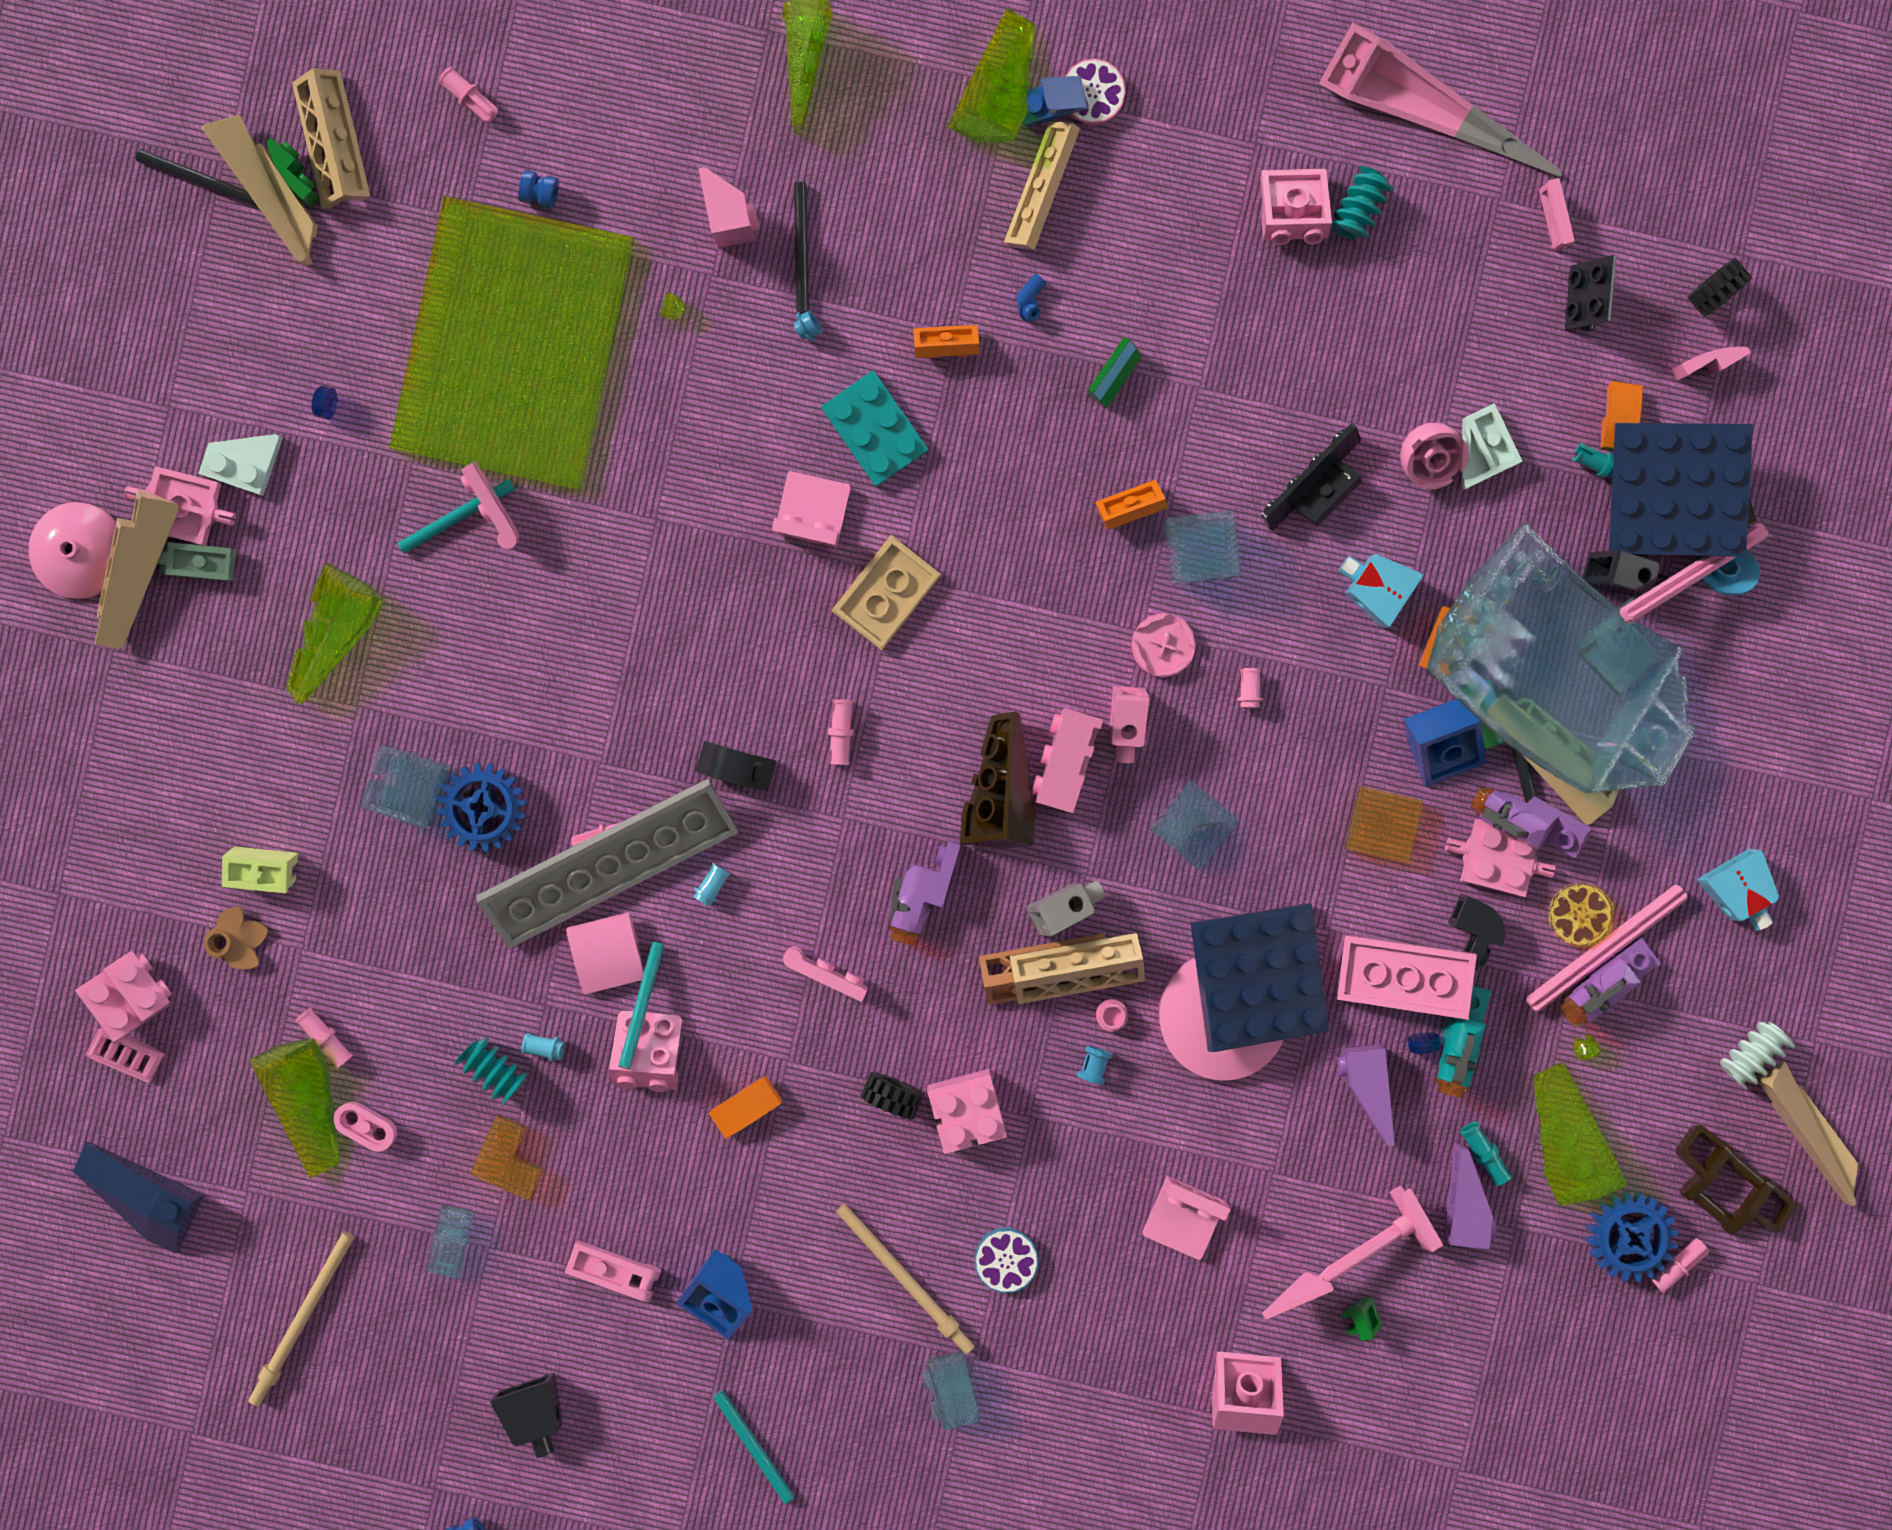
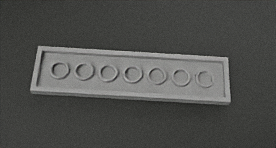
M706 779L476 895L477 903L510 949L739 832L710 780Z

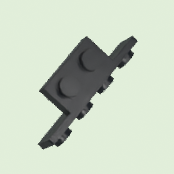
M1351 423L1346 429L1340 430L1334 436L1332 443L1323 452L1316 454L1312 458L1309 467L1300 476L1297 475L1292 478L1286 490L1278 498L1271 500L1266 505L1261 516L1268 529L1273 531L1294 509L1314 526L1318 527L1362 482L1361 476L1342 462L1361 441L1357 426Z

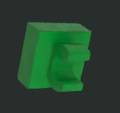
M1372 1296L1360 1298L1353 1307L1346 1308L1341 1314L1342 1319L1350 1317L1355 1323L1346 1330L1347 1334H1359L1361 1341L1373 1339L1383 1326Z

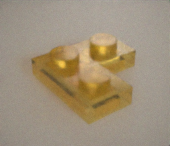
M498 1113L470 1175L529 1201L544 1168L515 1156L528 1126Z

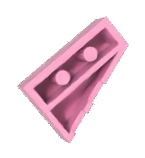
M1066 708L1062 709L1061 715L1055 713L1050 727V732L1055 733L1051 746L1045 745L1040 763L1046 764L1042 777L1036 775L1032 787V794L1036 795L1035 802L1070 813L1074 812L1085 779L1087 765L1094 751L1098 729H1101L1103 719Z

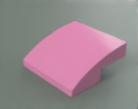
M629 912L567 928L566 931L574 965L584 995L642 980L645 967L638 949V938Z

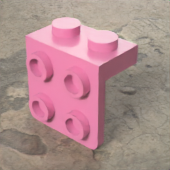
M621 1011L617 1018L609 1067L612 1084L627 1090L635 1089L636 1087H646L655 1092H666L668 1089L677 1090L678 1074L676 1063L682 1029L681 1017L678 1015L646 1012L631 1070L618 1067L633 1011Z

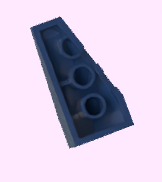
M91 1142L85 1143L73 1170L86 1185L147 1241L176 1254L181 1248L205 1195Z

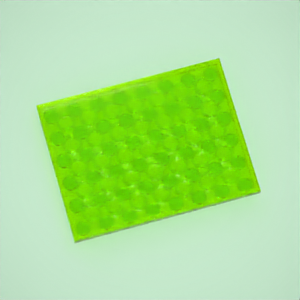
M443 196L389 448L465 466L476 461L483 470L580 491L634 238L614 232Z

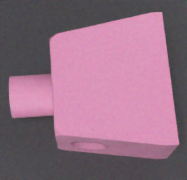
M1113 686L1109 740L1111 745H1116V762L1134 763L1135 747H1144L1149 707V695L1145 688ZM1126 725H1133L1132 730L1129 732H1123L1122 728Z

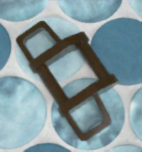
M1691 1126L1675 1150L1677 1156L1696 1173L1685 1182L1680 1190V1194L1687 1200H1693L1721 1223V1228L1729 1235H1734L1752 1220L1769 1232H1780L1796 1209L1795 1202L1782 1192L1767 1176L1762 1177L1733 1153V1148L1728 1143L1720 1140L1704 1126ZM1698 1135L1715 1147L1703 1166L1689 1153V1148ZM1725 1163L1754 1186L1740 1208L1732 1214L1727 1213L1702 1192L1711 1185ZM1770 1194L1782 1204V1210L1773 1223L1758 1214Z

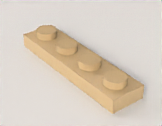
M1049 121L1004 240L1009 246L1035 250L1080 128L1075 124Z

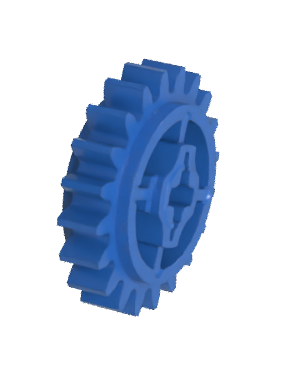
M474 763L473 773L467 766L461 767L462 778L457 774H451L450 778L454 785L442 784L441 786L448 795L437 797L439 802L445 804V808L436 811V814L447 816V819L440 824V827H452L447 837L454 838L459 835V847L466 845L470 841V851H477L481 843L484 852L491 850L492 842L498 849L504 847L502 837L508 841H513L515 838L511 829L521 831L523 827L517 822V819L527 818L528 816L526 813L519 811V807L527 805L528 801L518 799V795L522 794L525 789L513 788L517 777H510L506 780V768H501L495 774V766L492 763L486 766L485 771H483L481 763ZM481 781L480 788L476 790L472 797H461V794L469 785ZM494 785L503 793L507 806L497 801L495 791L493 790ZM483 802L485 806H488V812L481 814V810L476 808L477 803ZM459 809L468 815L472 825L471 829L463 823ZM492 818H504L502 824L496 830L484 834L485 826L489 824Z
M1623 1191L1622 1200L1620 1201L1611 1194L1610 1206L1600 1201L1599 1206L1603 1212L1601 1214L1596 1212L1590 1213L1597 1222L1596 1224L1586 1225V1228L1594 1233L1593 1236L1585 1238L1587 1243L1595 1246L1589 1251V1254L1594 1258H1598L1596 1264L1601 1269L1607 1267L1606 1273L1612 1277L1619 1274V1278L1627 1282L1631 1274L1634 1280L1641 1282L1642 1272H1644L1652 1279L1654 1278L1653 1267L1664 1271L1665 1268L1661 1260H1673V1257L1667 1253V1249L1678 1248L1677 1244L1669 1240L1670 1237L1678 1235L1677 1230L1668 1227L1674 1223L1675 1219L1670 1215H1665L1668 1208L1662 1204L1657 1205V1199L1652 1196L1645 1199L1644 1194L1637 1191L1634 1198H1632L1630 1193ZM1633 1212L1645 1214L1641 1219L1627 1220L1622 1217ZM1613 1227L1614 1233L1613 1239L1611 1240L1612 1245L1610 1246L1609 1233L1611 1228ZM1652 1227H1654V1240L1651 1245L1650 1238L1653 1232ZM1625 1228H1627L1631 1232L1633 1231V1235L1635 1236L1634 1239L1638 1242V1245L1631 1241L1630 1237L1628 1236L1629 1233L1625 1230ZM1634 1253L1641 1255V1257L1632 1260L1619 1259L1623 1254L1626 1256Z

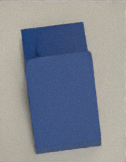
M1080 76L1042 78V86L1017 93L1023 125L1027 128L1088 109Z

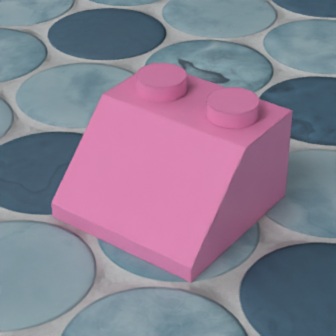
M698 168L711 234L717 247L722 248L756 241L754 231L760 230L753 202L747 203L743 192L707 168Z
M1217 1351L1212 1395L1213 1429L1277 1435L1284 1417L1281 1357Z

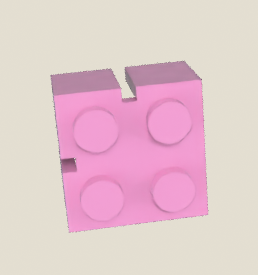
M989 1069L928 1085L927 1093L935 1120L937 1119V1130L944 1154L972 1147V1140L977 1139L980 1145L1007 1137Z

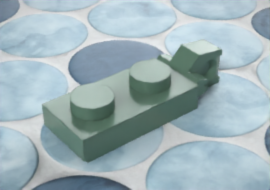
M168 542L164 545L157 565H160L159 573H165V575L234 582L236 549Z

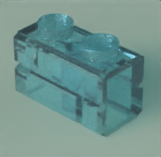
M960 1350L945 1356L942 1355L926 1360V1371H922V1378L926 1391L932 1390L935 1401L930 1402L934 1421H941L943 1430L978 1422L980 1420V1410L964 1352Z

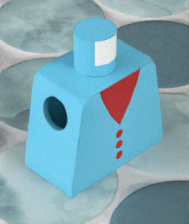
M1377 554L1371 555L1365 564L1349 555L1338 571L1353 581L1345 594L1383 629L1391 626L1423 577V574Z
M1748 849L1697 879L1703 889L1730 920L1740 922L1748 918L1755 931L1765 929L1773 923L1766 907L1778 901L1779 894L1761 850Z

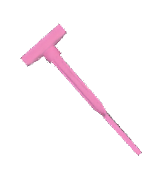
M1398 1186L1389 1192L1402 1214L1401 1217L1392 1222V1226L1328 1266L1320 1275L1315 1276L1309 1272L1302 1274L1262 1313L1264 1318L1269 1319L1333 1291L1334 1288L1329 1281L1342 1276L1399 1238L1404 1239L1413 1233L1423 1249L1434 1252L1442 1247L1441 1240L1412 1189L1404 1191L1402 1186Z

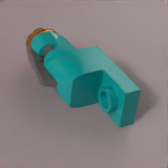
M1473 985L1469 1019L1447 1016L1440 1043L1444 1044L1436 1078V1082L1439 1083L1437 1091L1457 1098H1462L1464 1091L1468 1092L1487 1025L1483 1023V1019L1492 991Z

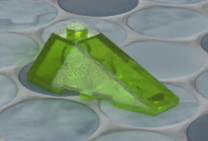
M310 1038L279 1044L249 1059L309 1178L311 1179L340 1164L336 1127L334 1125L329 1066L315 1039Z

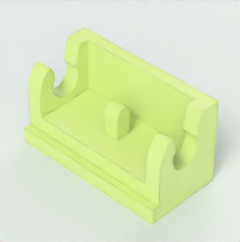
M233 847L222 856V887L287 893L288 888L296 880V875H292V868L298 862V853Z

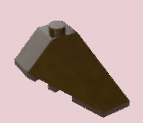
M1009 712L991 715L980 751L983 761L979 774H973L971 784H974L975 787L970 803L965 802L962 810L960 844L1000 848L1033 846L1035 809L1020 713Z

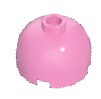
M1425 423L1417 426L1404 439L1400 452L1401 466L1412 482L1422 489H1438L1454 481L1451 477L1458 470L1462 473L1469 457L1468 446L1456 430L1443 423Z

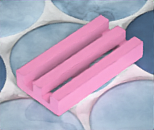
M1560 178L1549 180L1539 190L1554 251L1566 249L1567 246L1575 242Z

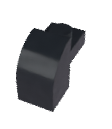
M704 741L695 772L736 785L768 792L776 760Z
M1460 894L1448 923L1471 933L1463 952L1477 954L1475 968L1477 971L1479 966H1484L1489 958L1490 948L1488 946L1490 942L1501 947L1503 946L1505 927L1500 915L1491 906Z

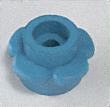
M810 310L803 314L800 312L796 314L798 319L794 322L796 332L801 339L807 338L811 342L814 341L815 337L822 333L821 326L815 315Z

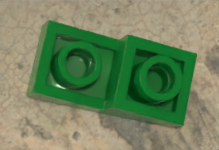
M270 137L266 143L279 173L291 189L313 208L320 198L312 191L316 185L301 173L305 167L296 160L300 154L285 141L279 145Z

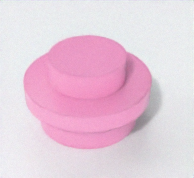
M1108 999L1098 1006L1096 1020L1104 1030L1110 1032L1118 1031L1127 1023L1128 1011L1119 1000Z

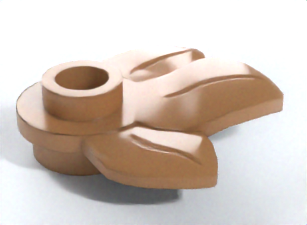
M241 906L231 907L219 915L216 927L208 931L204 938V947L210 956L217 959L224 958L232 968L252 969L260 964L254 948L258 947L266 939L269 930L258 921H244V912ZM220 936L226 940L224 948L219 947L217 944Z

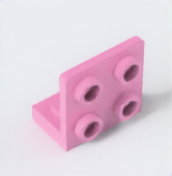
M789 471L778 518H774L771 531L776 535L837 548L850 494V485Z
M1166 1176L1142 1233L1143 1236L1201 1260L1219 1218L1226 1221L1230 1207L1223 1199Z

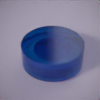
M319 386L315 390L312 398V412L315 417L326 420L333 417L338 401L335 388Z
M1417 1033L1407 1038L1408 1049L1412 1053H1432L1441 1048L1440 1035L1437 1033Z

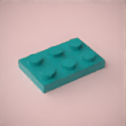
M874 370L821 406L822 411L875 487H878L929 451Z

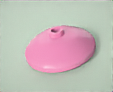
M80 502L62 504L48 511L35 525L29 541L30 564L38 580L53 593L66 598L87 599L100 595L116 520L105 510ZM71 543L73 550L70 554H67L65 547Z

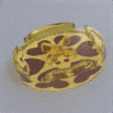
M1586 883L1570 884L1560 889L1552 898L1548 910L1549 924L1554 934L1564 943L1577 947H1590L1603 941L1611 932L1614 924L1612 923L1613 915H1615L1614 906L1609 896L1599 887Z

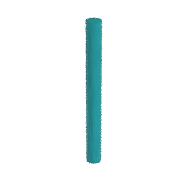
M508 478L494 486L493 490L500 499L514 491L515 487ZM478 497L398 542L400 550L405 554L478 512V505L481 504Z
M652 942L618 1065V1067L631 1070L664 949V945L658 942Z
M724 1390L716 1393L713 1396L714 1401L784 1504L794 1498V1494Z

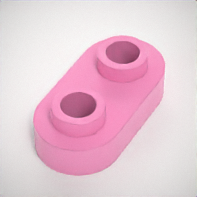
M347 1102L340 1106L334 1114V1125L340 1133L372 1151H384L396 1140L397 1129L394 1123L359 1102ZM350 1112H354L358 1116L356 1123L349 1120ZM377 1128L385 1130V1138L377 1136Z

